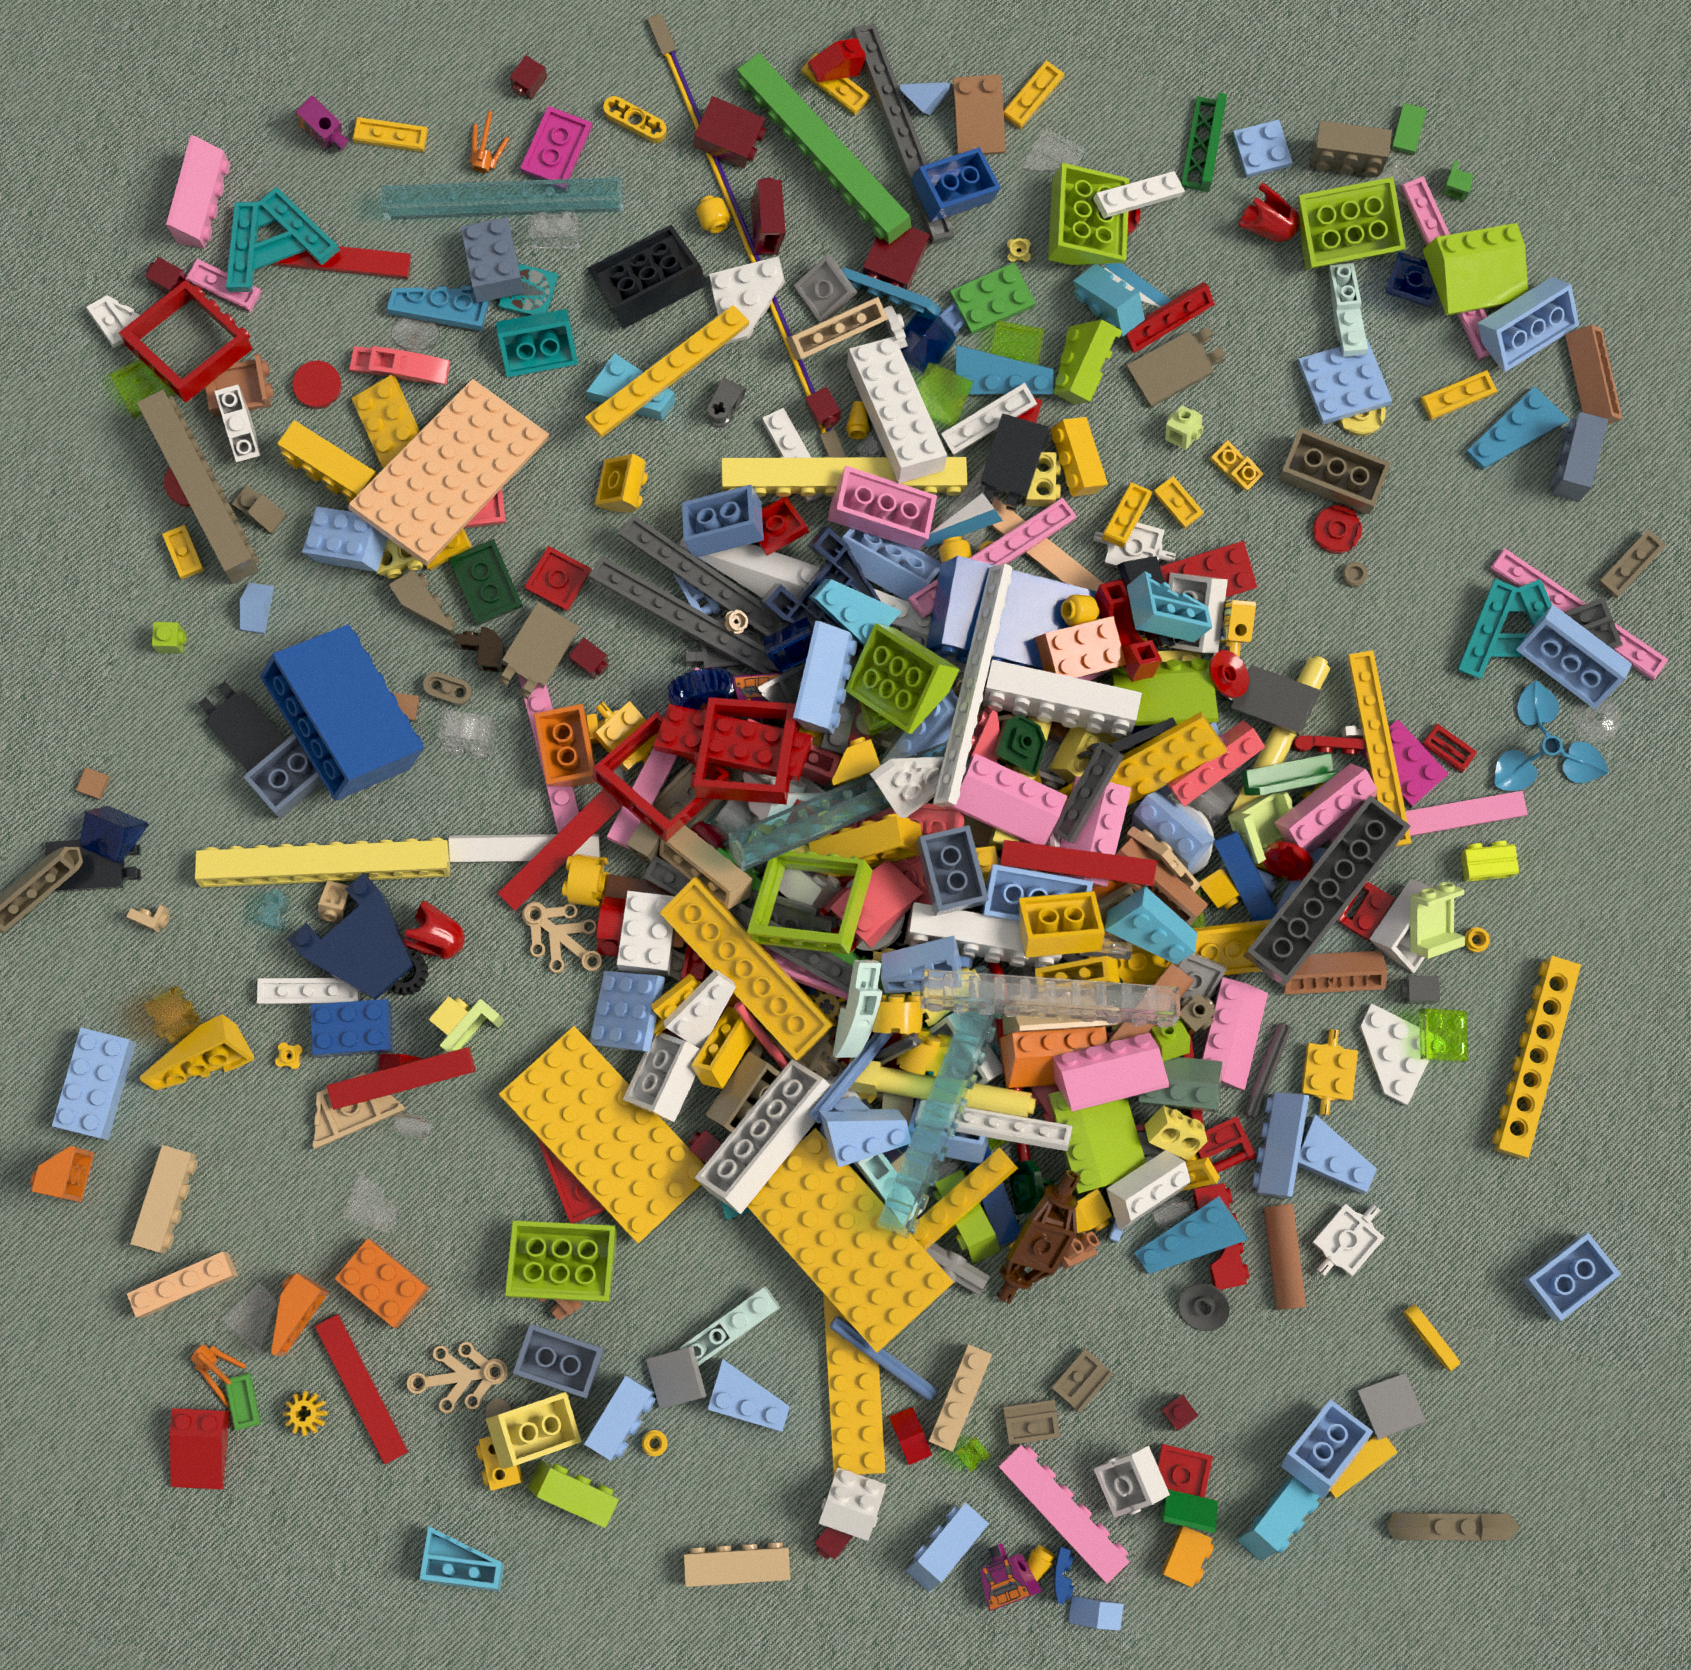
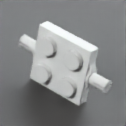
M1137 523L1125 548L1103 540V533L1096 531L1093 541L1107 544V556L1104 565L1117 569V565L1125 561L1157 556L1158 561L1161 559L1172 563L1176 556V553L1162 550V538L1165 530L1142 523Z
M1344 1204L1311 1242L1322 1251L1326 1258L1316 1269L1318 1272L1326 1276L1334 1265L1340 1267L1349 1276H1353L1385 1238L1374 1228L1371 1222L1380 1212L1379 1208H1375L1376 1206L1371 1204L1363 1215L1355 1212L1347 1204Z

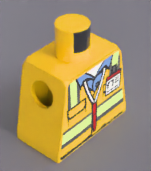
M1230 600L1224 604L1220 643H1226V650L1235 653L1240 658L1241 644L1250 643L1252 640L1256 602Z

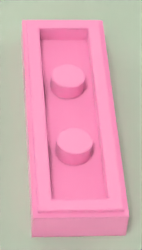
M196 259L185 278L192 285H198L201 289L249 312L252 311L262 293L261 289L253 286L252 292H228L226 288L227 273L199 259Z

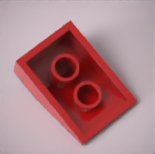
M172 1408L170 1424L171 1487L224 1489L230 1410Z

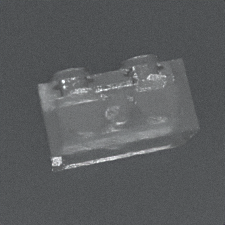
M565 211L559 214L538 212L535 215H529V238L532 249L580 248L578 214Z

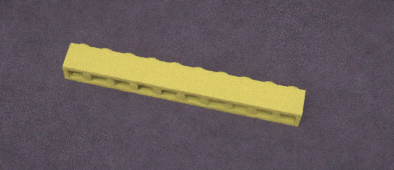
M887 457L722 458L721 492L752 485L758 497L766 496V494H776L779 497L801 494V496L810 497L814 496L815 493H825L826 496L833 497L845 466L897 482V479ZM947 457L944 471L900 484L934 495L937 493H947L949 496L960 495L965 492L967 487L966 457Z
M430 838L429 841L405 839L404 842L381 840L379 843L356 841L354 844L331 842L329 845L306 843L304 846L281 844L279 847L270 848L265 845H257L254 848L246 849L240 846H232L229 849L223 850L207 847L204 850L196 851L195 880L200 888L327 882V880L332 882L354 881L362 873H365L370 880L450 877L449 844L447 840L442 838Z

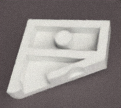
M108 295L86 307L87 312L113 348L123 343L118 332L140 316L134 312V309L119 304L117 300Z

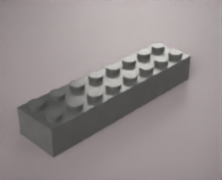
M1370 795L1243 956L1284 987L1411 826Z

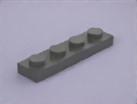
M851 656V675L860 658L859 656ZM846 679V682H845V687H844V689H846V686H847V684H848V682H849V680H847V679ZM846 692L844 703L840 704V724L838 728H835L834 734L823 733L819 747L821 750L839 755H844L858 701L848 692Z
M1100 742L1063 807L1060 817L1052 830L1054 833L1068 843L1074 844L1122 761L1123 754L1108 744Z

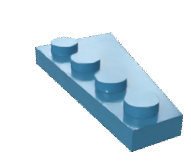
M843 267V273L856 290H859L861 287L866 289L867 293L872 296L886 297L888 301L900 306L902 304L906 305L918 313H926L936 318L941 314L942 309L928 297Z
M472 285L461 286V288L447 289V286L425 290L424 287L392 288L387 312L391 315L482 331L490 300L477 303Z
M956 344V394H1007L1023 383L1027 385L1031 394H1053V368Z
M1534 386L1476 441L1465 454L1484 470L1509 456L1512 452L1527 446L1530 442L1543 437L1555 428L1561 427L1569 419Z
M1218 1196L1134 1253L1146 1271L1151 1274L1247 1241L1249 1238L1223 1200Z

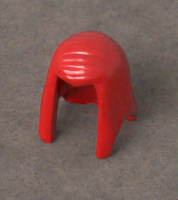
M1261 183L1258 189L1265 193L1264 202L1255 197L1253 200L1254 205L1247 206L1238 226L1274 242L1290 240L1299 230L1300 218L1298 211L1291 207L1268 185Z
M422 901L414 916L419 924V928H407L404 934L414 939L411 941L403 937L406 947L428 955L441 957L443 960L454 957L463 949L465 944V934L462 927L430 903Z

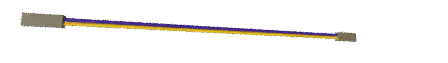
M661 13L648 18V23L662 57L667 58L697 130L702 118L675 53H677V49ZM706 153L751 263L761 261L759 255L754 254L752 238L718 157ZM774 296L769 307L806 396L815 393L814 387L802 359L795 360L786 340L787 337L791 336V332L777 298ZM825 427L820 429V438L828 458H846L835 429H826Z

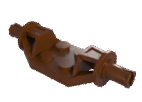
M1066 1170L1059 1186L1047 1185L1044 1189V1197L1029 1215L1006 1257L1005 1264L1000 1268V1274L1005 1279L1003 1286L997 1293V1297L1001 1301L1006 1302L1007 1300L1008 1304L1011 1303L1019 1288L1030 1289L1034 1282L1054 1275L1077 1234L1075 1208L1078 1202L1072 1195V1192L1081 1180V1177L1076 1172ZM1060 1207L1065 1209L1064 1215L1059 1211ZM1026 1267L1033 1268V1270L1029 1273H1027L1024 1269Z

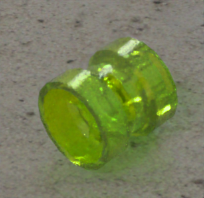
M976 1436L969 1440V1445L965 1448L961 1447L955 1452L970 1472L977 1468L979 1462L986 1461L991 1457Z

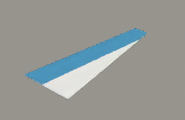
M1122 263L1106 264L1104 269L1113 274L1114 278L1112 279L1117 283L1121 280L1126 282L1127 286L1125 288L1130 291L1137 289L1140 293L1141 301L1159 308L1172 301Z
M982 493L929 534V539L924 544L928 548L942 543L947 538L962 536L1001 522L1003 519Z

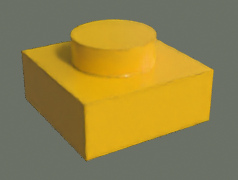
M597 714L586 715L590 740L592 744L600 743L593 733L601 727L603 720L598 721Z

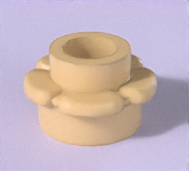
M741 610L729 611L725 616V627L728 631H733L734 634L742 633L743 629L748 626V618Z

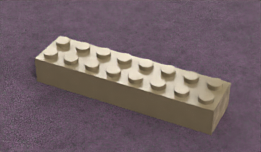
M161 390L138 401L137 404L232 584L258 572L256 563L260 561L249 542L245 544L249 540L240 523L236 521L238 519L226 500L227 498L215 479L216 477L206 461L173 396L167 397L165 391Z

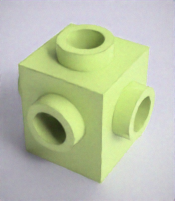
M1181 405L1176 413H1171L1167 420L1165 440L1187 450L1195 439L1198 440L1202 435L1204 429L1202 426V415L1193 409Z

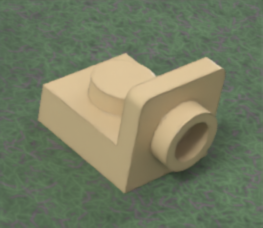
M327 880L318 903L320 919L330 923H340L345 919L344 911L350 898L345 888L349 885Z
M159 905L154 915V913L141 907L138 911L130 908L126 917L132 922L159 933L161 928L164 929L169 922L170 915L168 913L170 910L163 905Z

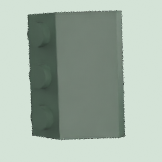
M1183 1057L1164 1061L1163 1064L1169 1087L1139 1094V1103L1142 1105L1158 1107L1164 1105L1168 1108L1218 1113L1223 1061Z

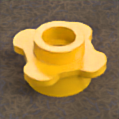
M285 1042L278 1045L279 1055L275 1060L278 1067L288 1066L292 1069L299 1068L303 1048L298 1044L290 1046ZM290 1053L291 1058H287V1054Z

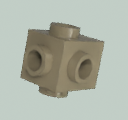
M1199 993L1194 998L1189 995L1179 1005L1182 1010L1173 1018L1174 1020H1181L1191 1037L1199 1028L1203 1031L1214 1022L1211 1017L1217 1011L1214 1009L1213 1002L1206 996L1202 997Z

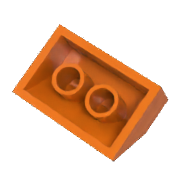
M583 704L534 713L547 786L576 787L596 783L593 780V767L596 766L589 735L587 713Z
M69 1146L40 1164L37 1171H34L31 1177L30 1185L33 1186L32 1192L82 1202L94 1152Z

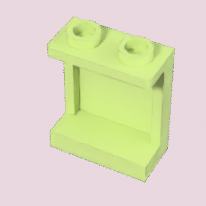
M1280 791L1262 795L1228 816L1233 832L1238 830L1254 863L1259 864L1266 860L1264 852L1268 845L1273 842L1284 841L1274 822L1293 808L1292 800L1287 792Z
M1442 882L1439 886L1424 888L1421 892L1410 895V952L1429 959L1465 946V936L1454 932V898L1464 895L1463 888L1455 886L1452 882Z
M479 999L440 1044L445 1049L443 1053L461 1049L486 1019L497 1028L505 1020L483 1000Z

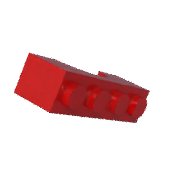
M1119 580L1100 584L1095 594V600L1099 608L1100 619L1114 617L1126 662L1124 668L1131 682L1154 677L1162 659L1153 641H1144L1137 634L1132 621L1128 591L1123 581Z
M1225 1183L1191 1190L1196 1211L1220 1196L1231 1212L1229 1203L1233 1202L1230 1188H1225ZM1232 1213V1215L1234 1216V1218H1235L1236 1221H1237L1236 1214H1235V1213ZM1242 1242L1223 1248L1219 1257L1208 1266L1212 1285L1219 1290L1247 1284L1246 1279H1249V1270L1246 1263L1242 1264L1240 1255L1244 1253Z

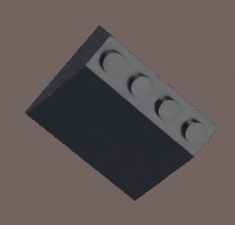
M672 225L587 268L622 329L707 286L700 263Z

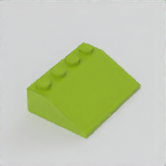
M1066 163L1060 165L1052 177L1048 260L1068 265L1126 262L1128 212L1103 218L1093 197L1098 192L1129 184V178Z
M1393 177L1298 195L1301 247L1305 270L1398 253L1406 249Z
M1517 223L1439 236L1423 249L1446 316L1507 305L1528 292L1525 243Z
M875 623L846 686V692L905 732L912 734L949 693L960 669L898 629Z
M1196 658L1192 661L1172 659L1167 662H1161L1154 677L1131 682L1124 666L1110 670V686L1142 692L1135 726L1155 725L1172 717L1176 724H1179L1199 712L1203 713L1209 723L1218 722L1219 720L1215 687L1209 672V660Z
M1060 1091L1047 1096L1054 1123L1072 1125L1068 1151H1063L1068 1170L1076 1172L1081 1177V1180L1074 1189L1076 1195L1113 1185L1146 1163L1127 1098L1071 1112Z
M513 1220L505 1297L609 1302L616 1254V1227L611 1225Z

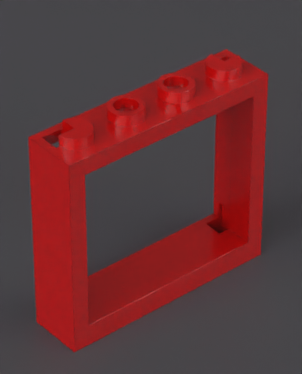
M187 280L183 281L118 332L124 345L185 403L253 350L248 339L250 338L249 333L243 327L238 328L233 318L227 312L223 314L213 299L208 300L198 285L193 286ZM192 299L225 329L233 339L181 379L140 339Z
M709 697L708 705L703 707L702 717L705 718L703 729L700 728L698 733L701 745L700 750H696L694 764L697 766L696 773L691 774L690 785L694 787L696 798L787 805L790 787L789 764L793 754L792 745L794 734L799 730V723L793 718L796 704ZM716 714L785 720L775 785L705 780L710 751L709 745L712 740Z
M656 712L593 767V780L663 841L667 842L713 799L695 798L669 821L613 772L655 733L658 734L664 717ZM686 758L695 766L694 759ZM708 762L706 776L710 780L729 781V773L723 769L722 765Z

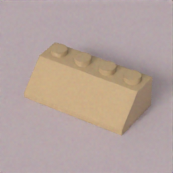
M1097 992L1081 993L1082 997L1073 998V993L1059 994L1058 999H1049V995L1033 996L1034 1000L1025 1001L1024 996L1010 997L1009 1002L1001 1004L1004 1035L1015 1032L1108 1027L1117 1025V1018L1107 997L1097 996Z

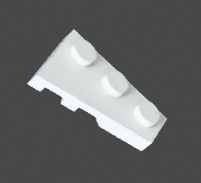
M715 969L663 1021L665 1027L701 1049L736 988L734 981Z

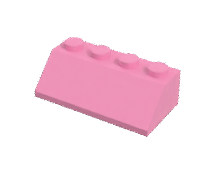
M190 135L166 225L177 243L205 249L206 242L210 241L212 236L211 223L218 214L217 201L224 192L223 179L229 173L230 161L223 150Z
M845 466L832 497L828 521L919 550L929 539L937 495Z
M975 753L966 764V772L962 778L960 797L957 800V804L950 806V808L1026 843L1045 845L1060 817L1067 795Z
M1350 763L1274 823L1285 842L1298 845L1311 854L1342 830L1370 795L1376 799L1377 788L1365 768Z
M1075 776L1072 792L1080 779L1078 776ZM1109 782L1074 844L1068 843L1060 837V847L1115 855L1131 788ZM1051 873L1093 881V886L1107 887L1109 882L1108 880Z
M1222 977L1217 986V994L1213 1002L1214 1009L1217 1012L1211 1017L1214 1022L1207 1028L1200 1059L1223 1061L1221 1085L1244 1091L1268 993L1247 983Z
M1150 1033L1053 1057L1054 1081L1071 1112L1169 1087L1159 1047Z

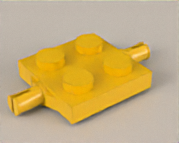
M602 701L595 708L605 719L601 727L593 735L610 753L639 728L646 719L630 701L614 712ZM656 733L620 765L624 771L629 770L639 761H642L644 764L646 763L657 737Z
M691 974L651 1004L653 1011L661 1018L655 1024L653 1033L655 1036H658L659 1033L666 1029L663 1021L702 983L697 981Z
M1328 1029L1327 1044H1306L1301 1094L1312 1095L1321 1099L1319 1114L1326 1116L1330 1115L1331 1101L1337 1099L1352 1101L1358 1056L1357 1050L1344 1049L1337 1045L1339 1030Z

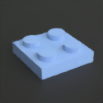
M1279 119L1233 131L1232 136L1245 178L1292 166L1293 162Z

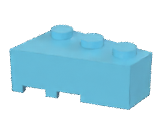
M1094 264L1073 280L1076 290L1074 294L1081 303L1085 302L1090 307V310L1096 317H1101L1105 322L1122 330L1121 336L1123 337L1145 320L1140 293L1137 289L1128 290L1125 288L1127 286L1126 282L1121 280L1117 283L1112 279L1114 278L1112 273Z
M614 353L586 391L589 401L604 403L644 372ZM668 388L636 411L635 414L663 421L676 403L675 393Z
M1144 571L1127 585L1135 629L1195 642L1212 629L1208 606L1185 593L1177 594L1170 590V585L1165 582L1160 584L1154 581L1148 572Z
M825 579L809 596L843 630L850 632L862 648H864L875 623L890 626L902 612L832 579Z
M1146 886L1107 912L1105 931L1167 961L1178 964L1195 953L1197 932Z
M1294 1476L1289 1477L1270 1499L1269 1505L1260 1516L1257 1515L1253 1519L1254 1524L1249 1531L1241 1534L1237 1541L1259 1561L1276 1552L1281 1554L1289 1545L1290 1541L1287 1539L1292 1532L1296 1534L1303 1527L1305 1522L1302 1519L1307 1513L1310 1515L1318 1507L1319 1502L1317 1499L1320 1496Z
M428 1526L420 1580L422 1582L495 1592L501 1591L504 1564Z

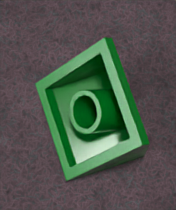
M1168 1489L1170 1495L1163 1499L1158 1515L1159 1520L1215 1533L1217 1500Z

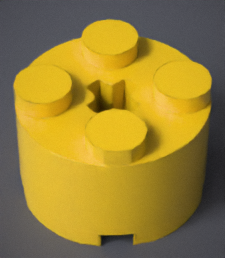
M575 854L574 857H568L566 863V870L569 871L568 881L563 883L562 895L567 896L570 904L601 907L599 899L603 900L609 874V872H604V865H609L606 857Z
M892 993L886 999V995H882L872 1032L921 1033L923 996L908 995L907 999H905V994Z
M922 1028L921 1033H917L918 1038L921 1039V1044L897 1057L896 1064H900L899 1068L919 1075H925V1072L934 1071L933 1076H945L952 1048V1037L944 1034L931 1035L930 1030ZM902 1034L901 1039L910 1034Z

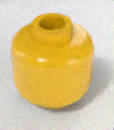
M712 195L706 196L700 200V204L696 208V215L703 230L715 234L728 227L731 218L723 199L713 197Z
M960 536L943 540V544L939 547L941 564L956 556L972 557L969 542L963 540Z
M1072 594L1061 605V616L1069 626L1096 621L1099 615L1097 602L1089 595Z

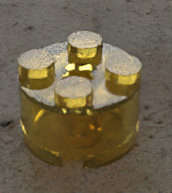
M178 985L172 986L144 1004L149 1016L154 1017L157 1023L154 1025L156 1033L160 1038L165 1037L169 1044H175L184 1039L202 1024L191 1000L187 1001L182 997L186 993Z

